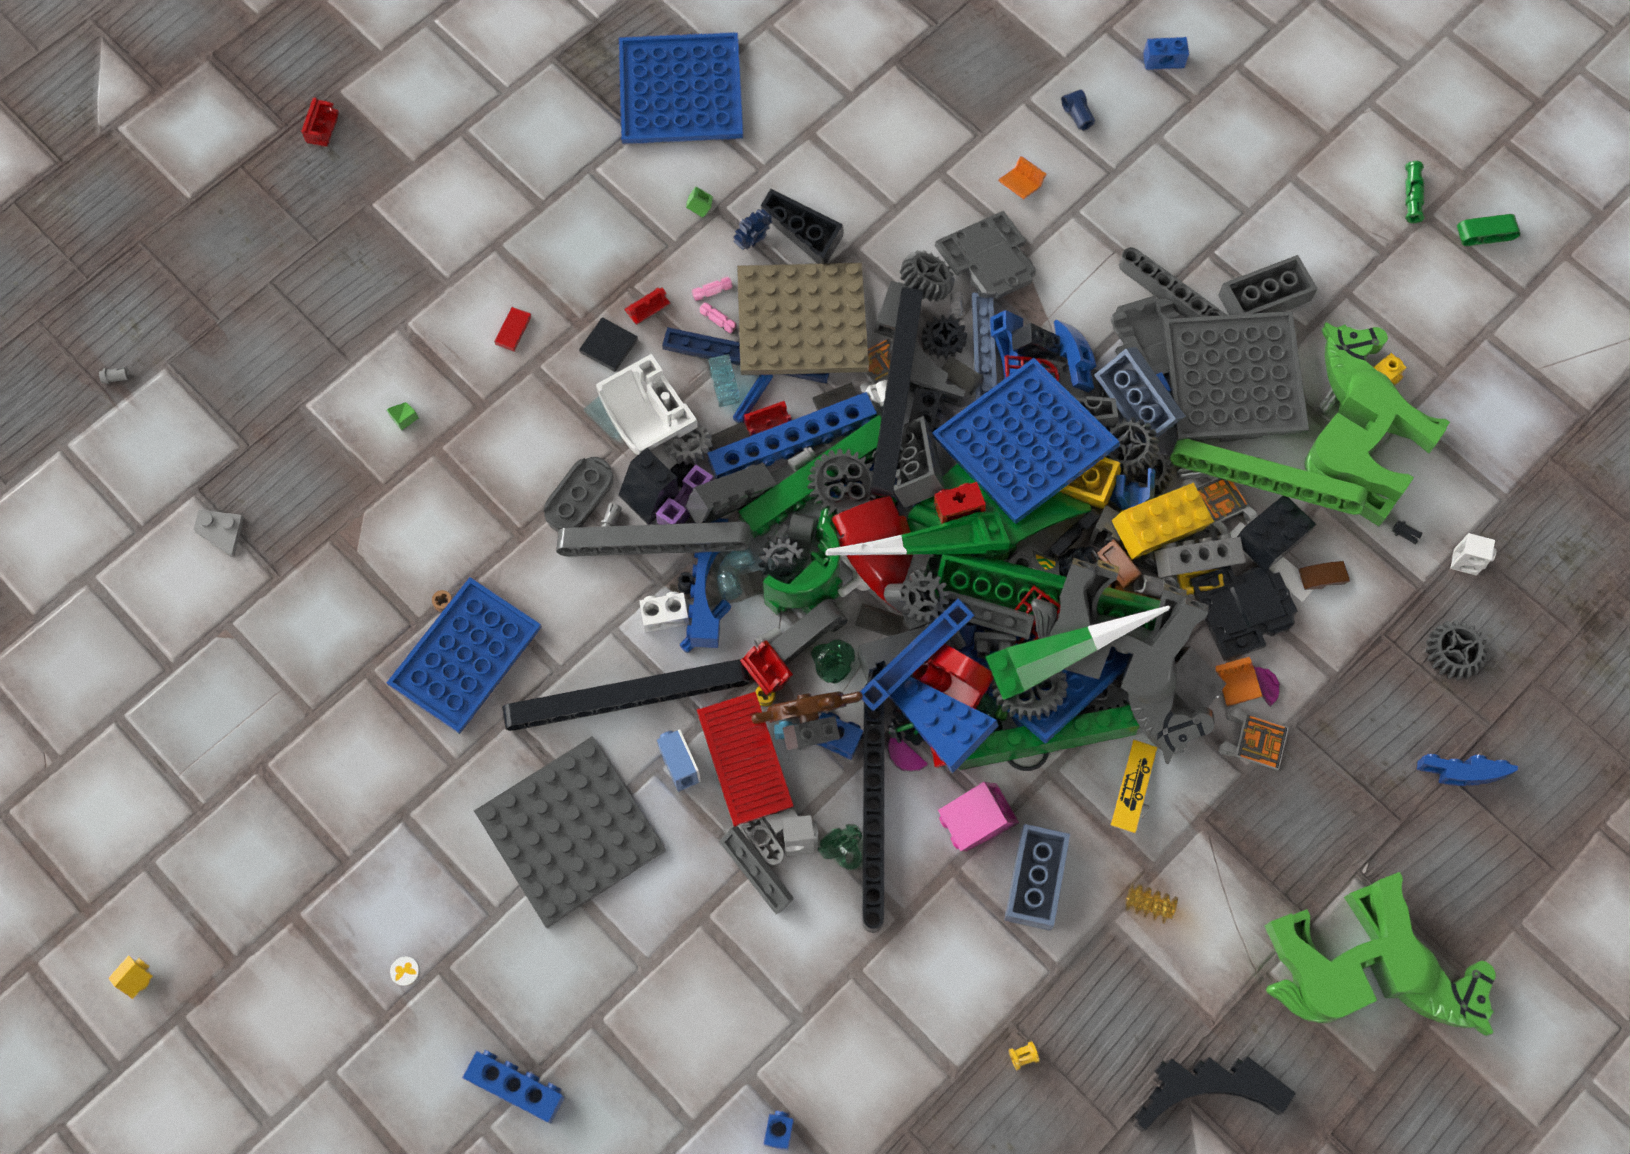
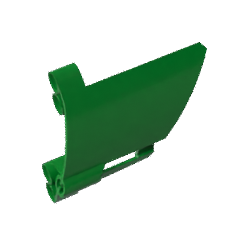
M958 463L943 476L944 488L949 490L957 488L964 483H975ZM979 486L986 504L985 512L998 511L1010 545L1008 549L987 550L986 554L978 555L989 558L1001 556L1012 550L1018 542L1043 529L1069 518L1090 512V505L1058 492L1015 524ZM934 496L916 504L910 511L907 523L911 532L941 524L934 506Z

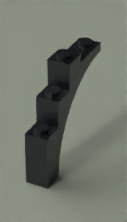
M1248 1056L1241 1060L1239 1058L1235 1060L1230 1067L1232 1074L1210 1057L1204 1059V1061L1200 1059L1192 1069L1195 1073L1194 1075L1171 1058L1166 1062L1162 1060L1156 1067L1154 1072L1157 1075L1154 1081L1161 1085V1087L1156 1086L1148 1097L1151 1102L1146 1108L1142 1106L1134 1117L1137 1119L1134 1126L1141 1132L1146 1131L1154 1120L1173 1104L1186 1098L1203 1094H1227L1243 1097L1279 1115L1284 1113L1296 1093Z

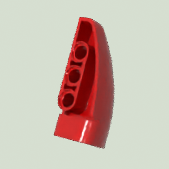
M891 496L866 502L841 512L832 518L840 537H842L839 539L841 547L911 533L905 516H899ZM913 554L846 555V557L865 583L887 603L884 597L886 586L905 581Z

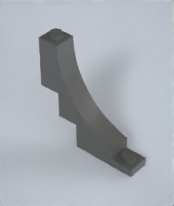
M890 282L876 321L874 333L894 339L902 287H908L904 283ZM893 340L889 348L887 360L891 358ZM916 341L909 391L915 392L916 387L941 392L940 400L960 407L966 390L961 389L957 385L946 384L948 373L931 361Z

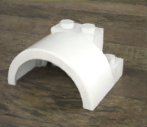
M652 354L596 384L600 399L613 425L636 455H639L646 448L652 450L676 435L680 438L697 428V419L686 403L683 404ZM641 382H645L646 384H648L646 386L647 392H645Z

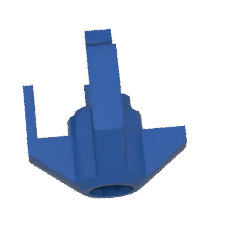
M1148 468V487L1142 488L1136 482H1131L1125 486V475H1116V485L1110 500L1124 511L1153 499L1155 469Z

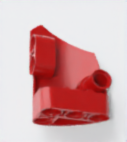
M945 643L929 657V661H925L913 672L914 677L920 680V682L976 709L994 679L990 670ZM930 747L933 755L934 767L938 768L946 765V763L938 757L936 751L932 747Z

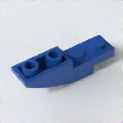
M1055 320V333L1060 337V356L1068 359L1072 385L1089 393L1094 389L1091 370L1096 367L1092 349L1085 337L1076 328Z
M1427 754L1418 760L1417 770L1440 774L1439 783L1473 786L1488 784L1506 778L1516 772L1518 766L1512 765L1506 760H1488L1483 755H1473L1463 763L1460 759L1446 760L1441 759L1436 754Z

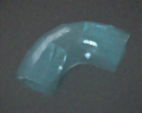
M750 547L744 551L730 552L719 565L716 579L722 600L730 601L742 594L738 580L739 574L745 568L756 563Z

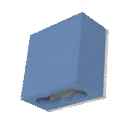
M679 729L675 732L667 731L661 734L660 738L657 739V744L677 791H682L701 782L699 770L681 730Z

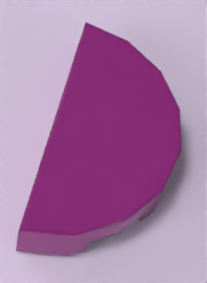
M1254 666L1262 698L1271 707L1279 697L1280 683L1276 675L1269 669Z
M891 737L888 752L890 760L895 767L902 771L913 772L920 771L928 765L903 740H901V743H898L896 738L893 739Z

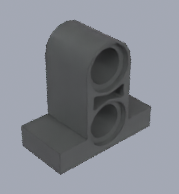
M796 513L792 515L789 527L790 544L795 540L798 543L796 548H803V552L800 555H805V560H808L817 517Z

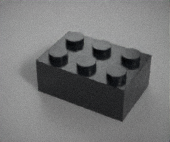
M1281 496L1246 525L1237 537L1241 538L1243 551L1266 572L1303 541L1317 524L1289 497Z

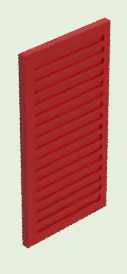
M756 691L697 709L734 827L794 807L766 722L754 724L751 719L753 714L762 712Z

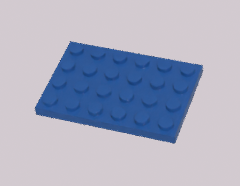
M469 577L386 683L460 734L542 626Z

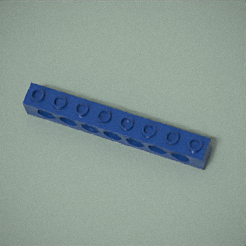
M867 392L708 452V463L716 479L744 470L753 464L764 463L766 467H769L775 461L793 457L796 453L804 451V448L811 447L813 449L819 444L831 443L835 438L842 435L849 436L855 430H858L877 416V412ZM854 414L857 418L851 419L848 416ZM835 422L838 425L830 426L828 423ZM814 429L818 432L816 434H810L808 431ZM791 437H796L798 440L795 442H791L788 439ZM770 445L778 446L777 449H770L768 447ZM752 452L759 454L756 457L749 456V454ZM731 460L738 461L735 465H731L728 462Z

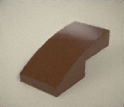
M1344 561L1321 563L1298 569L1304 590L1323 589L1328 585H1345L1350 582Z

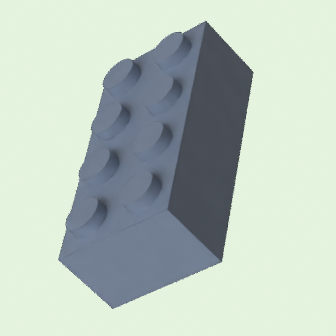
M1136 347L1126 348L1094 374L1109 397L1116 398L1117 408L1128 422H1130L1132 417H1135L1136 422L1143 419L1144 425L1149 423L1152 426L1151 429H1155L1157 433L1155 437L1159 438L1186 417ZM1135 432L1141 442L1146 443V437Z
M1027 824L1023 825L1020 832L1004 921L1051 931L1056 918L1070 834Z

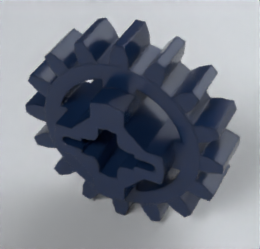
M757 209L755 213L752 212L749 217L742 219L739 223L740 228L735 231L737 234L733 236L735 239L733 242L742 250H748L750 246L754 247L757 242L766 237V231L770 229L769 225L773 222L771 220L772 216L764 209Z

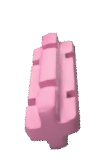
M725 277L720 282L717 280L703 285L701 289L700 287L692 290V295L695 301L704 299V296L707 298L722 292L723 289L724 291L731 289V279Z
M705 302L700 307L702 315L705 317L709 316L708 319L721 328L724 327V330L728 333H732L736 329V322L731 319L728 320V317L716 308L712 309L709 303Z

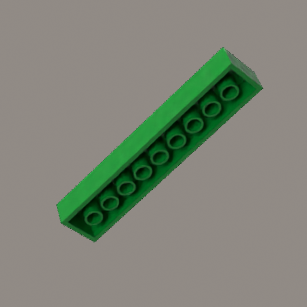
M942 554L938 572L940 577L938 583H946L943 592H955L1010 609H1015L1034 585L1061 605L1060 595L1067 578L977 554ZM1107 587L1099 597L1098 614L1123 618L1158 609L1160 600ZM935 589L934 591H935V593L937 594V596H938V598H939L938 591H937V589ZM1033 590L1026 601L1031 604L1032 600L1037 599L1040 593ZM1044 596L1041 598V600L1050 602ZM1022 604L1017 611L1025 613L1028 607ZM1157 617L1141 626L1153 631Z

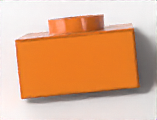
M1022 156L1019 157L1015 168L1002 176L998 181L1022 199H1025L1041 187L1047 174Z
M1250 656L1215 666L1217 675L1226 683L1222 691L1227 707L1263 697Z

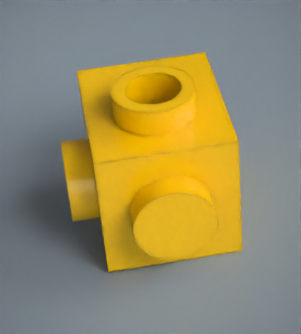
M1390 353L1373 368L1385 374L1395 386L1404 378L1402 374L1407 367L1400 358Z
M128 956L108 979L114 987L133 999L149 985L150 979L153 976L148 971L150 966L141 958L135 960Z

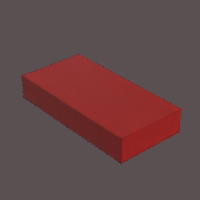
M511 307L494 341L495 345L515 352L532 318L531 313Z

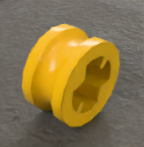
M758 686L756 694L760 705L770 706L775 700V692L771 694V697L768 696V700H763V697L759 696V694L762 695L763 690Z

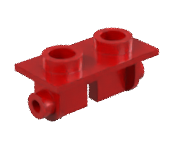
M661 287L656 288L635 303L630 304L624 310L635 325L671 304V302L665 296L666 291Z

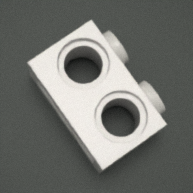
M1468 533L1454 548L1450 569L1477 576L1482 569H1486L1490 561H1494L1497 551L1494 548L1495 540Z
M670 592L666 596H647L644 600H639L645 633L689 625L684 593ZM674 605L681 607L677 612L669 610ZM652 609L659 611L655 616H650L647 613Z

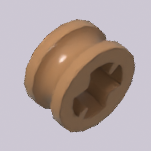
M440 590L432 596V604L437 611L442 612L453 598L449 592ZM445 597L447 603H442L440 606L438 600H443Z

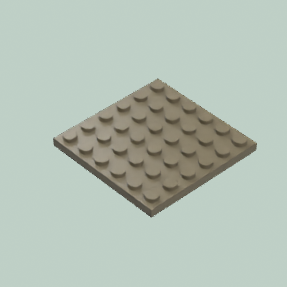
M862 263L737 266L741 375L869 372Z

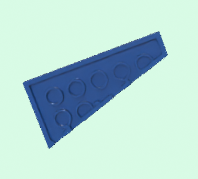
M910 676L889 696L894 704L902 710L904 716L911 721L914 728L928 745L936 751L938 757L946 763L952 774L998 727L996 719Z

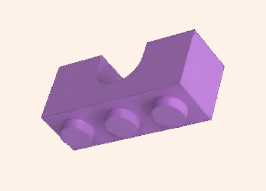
M695 464L683 479V485L678 495L673 500L668 498L657 511V524H685L691 516L686 508V504L694 487L713 481V476Z

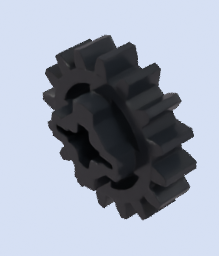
M942 314L939 320L934 316L933 321H927L926 327L922 329L921 342H924L923 348H929V355L936 353V359H939L941 355L944 356L945 360H947L948 355L955 358L956 351L962 353L963 347H966L967 340L965 339H967L968 334L964 332L965 325L959 326L960 320L952 321L951 315L948 319H945L944 314Z
M777 537L776 543H773L771 540L768 541L770 545L768 548L762 546L765 553L758 555L763 560V562L758 563V566L765 568L761 571L763 576L769 574L774 579L788 584L789 579L793 581L795 575L801 573L800 568H806V565L802 563L806 556L800 555L803 552V548H796L798 543L795 540L790 544L788 537L784 539V542ZM785 547L781 551H775L777 548ZM794 553L796 555V565L792 563ZM776 557L781 559L785 558L788 565H784L783 563L780 564ZM768 558L772 559L771 569L768 567ZM786 571H789V572H790V573L785 574V575H780L782 572H786Z
M1087 546L1086 548L1081 547L1078 549L1074 547L1058 558L1059 575L1067 577L1074 558L1091 564L1096 563L1099 557L1094 547Z

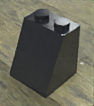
M646 448L630 461L618 495L649 525L656 519V513L668 498L673 500L678 495L677 477Z

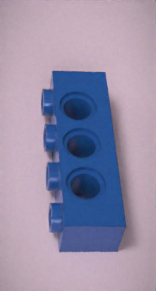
M484 1050L483 1054L478 1051L475 1052L462 1077L463 1079L552 1124L565 1096L560 1094L561 1088L551 1083H548L547 1087L538 1083L539 1077L528 1071L526 1075L517 1072L519 1067L508 1061L504 1065L496 1061L498 1056L487 1050ZM492 1068H498L499 1077L494 1081H490L488 1072ZM513 1079H520L521 1086L519 1090L511 1092L509 1089L510 1082ZM534 1090H541L542 1099L537 1103H532L530 1099L531 1093Z

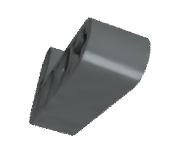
M913 554L905 580L911 582L910 575L917 569H921L925 576L931 572L932 579H935L938 576L942 554ZM903 583L888 584L884 590L885 600L902 614H908L910 612L908 609L902 611L905 603L899 602V599L904 597V594H901L899 590L906 589ZM909 592V601L912 605L914 599L913 595ZM922 595L920 598L921 602L925 601ZM922 607L919 611L926 612L928 607Z
M827 599L812 609L770 645L785 665H787L829 630L835 632L842 628L848 622V619L835 602Z

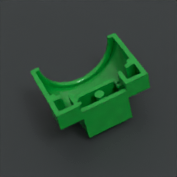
M827 521L820 526L823 529V539L817 545L819 550L811 553V560L813 562L790 584L782 583L770 575L763 581L764 604L776 615L781 611H787L789 608H801L808 614L824 600H835L839 597L838 590L843 585V580L839 578L840 555L825 554L827 549L840 547V543L835 530Z

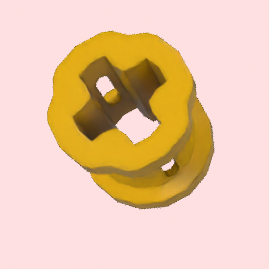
M1032 1041L1028 1042L1027 1046L1019 1049H1009L1010 1058L1016 1070H1020L1021 1066L1031 1062H1040Z

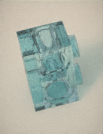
M729 354L709 358V371L719 407L740 403L739 390Z

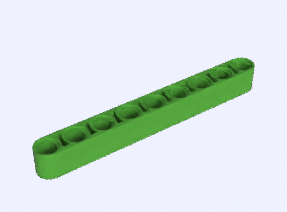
M1190 439L1177 441L1170 456L1171 462L1181 468L1348 514L1357 515L1362 513L1368 496V491L1360 485Z

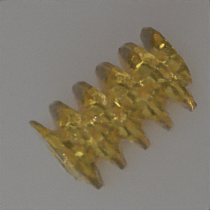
M1132 882L1126 897V911L1128 912L1134 906L1136 915L1142 909L1144 910L1145 918L1151 912L1153 913L1154 921L1160 915L1162 916V923L1165 924L1168 919L1172 920L1175 914L1178 897L1175 896L1170 901L1168 893H1165L1161 898L1159 890H1156L1152 895L1150 887H1147L1143 892L1141 884H1138L1134 889Z

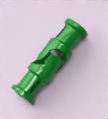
M1420 161L1408 162L1405 165L1407 179L1405 180L1407 214L1405 219L1409 223H1419L1425 219V215L1422 212V206L1424 205V178L1422 177L1424 165Z

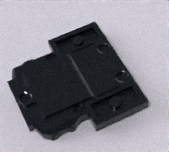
M1231 566L1191 578L1188 581L1194 589L1193 594L1196 601L1209 605L1205 621L1223 661L1265 648L1267 644L1263 635L1273 637L1278 633L1288 632L1295 624L1294 615L1298 610L1280 572L1274 573L1271 569L1265 572L1261 567H1254L1235 577ZM1218 575H1223L1224 586L1210 591L1199 590L1198 586L1217 587L1219 585Z

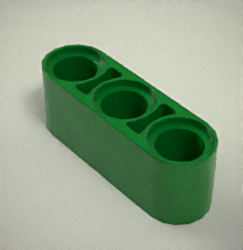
M1514 214L1466 219L1457 224V230L1463 246L1512 241L1521 235Z

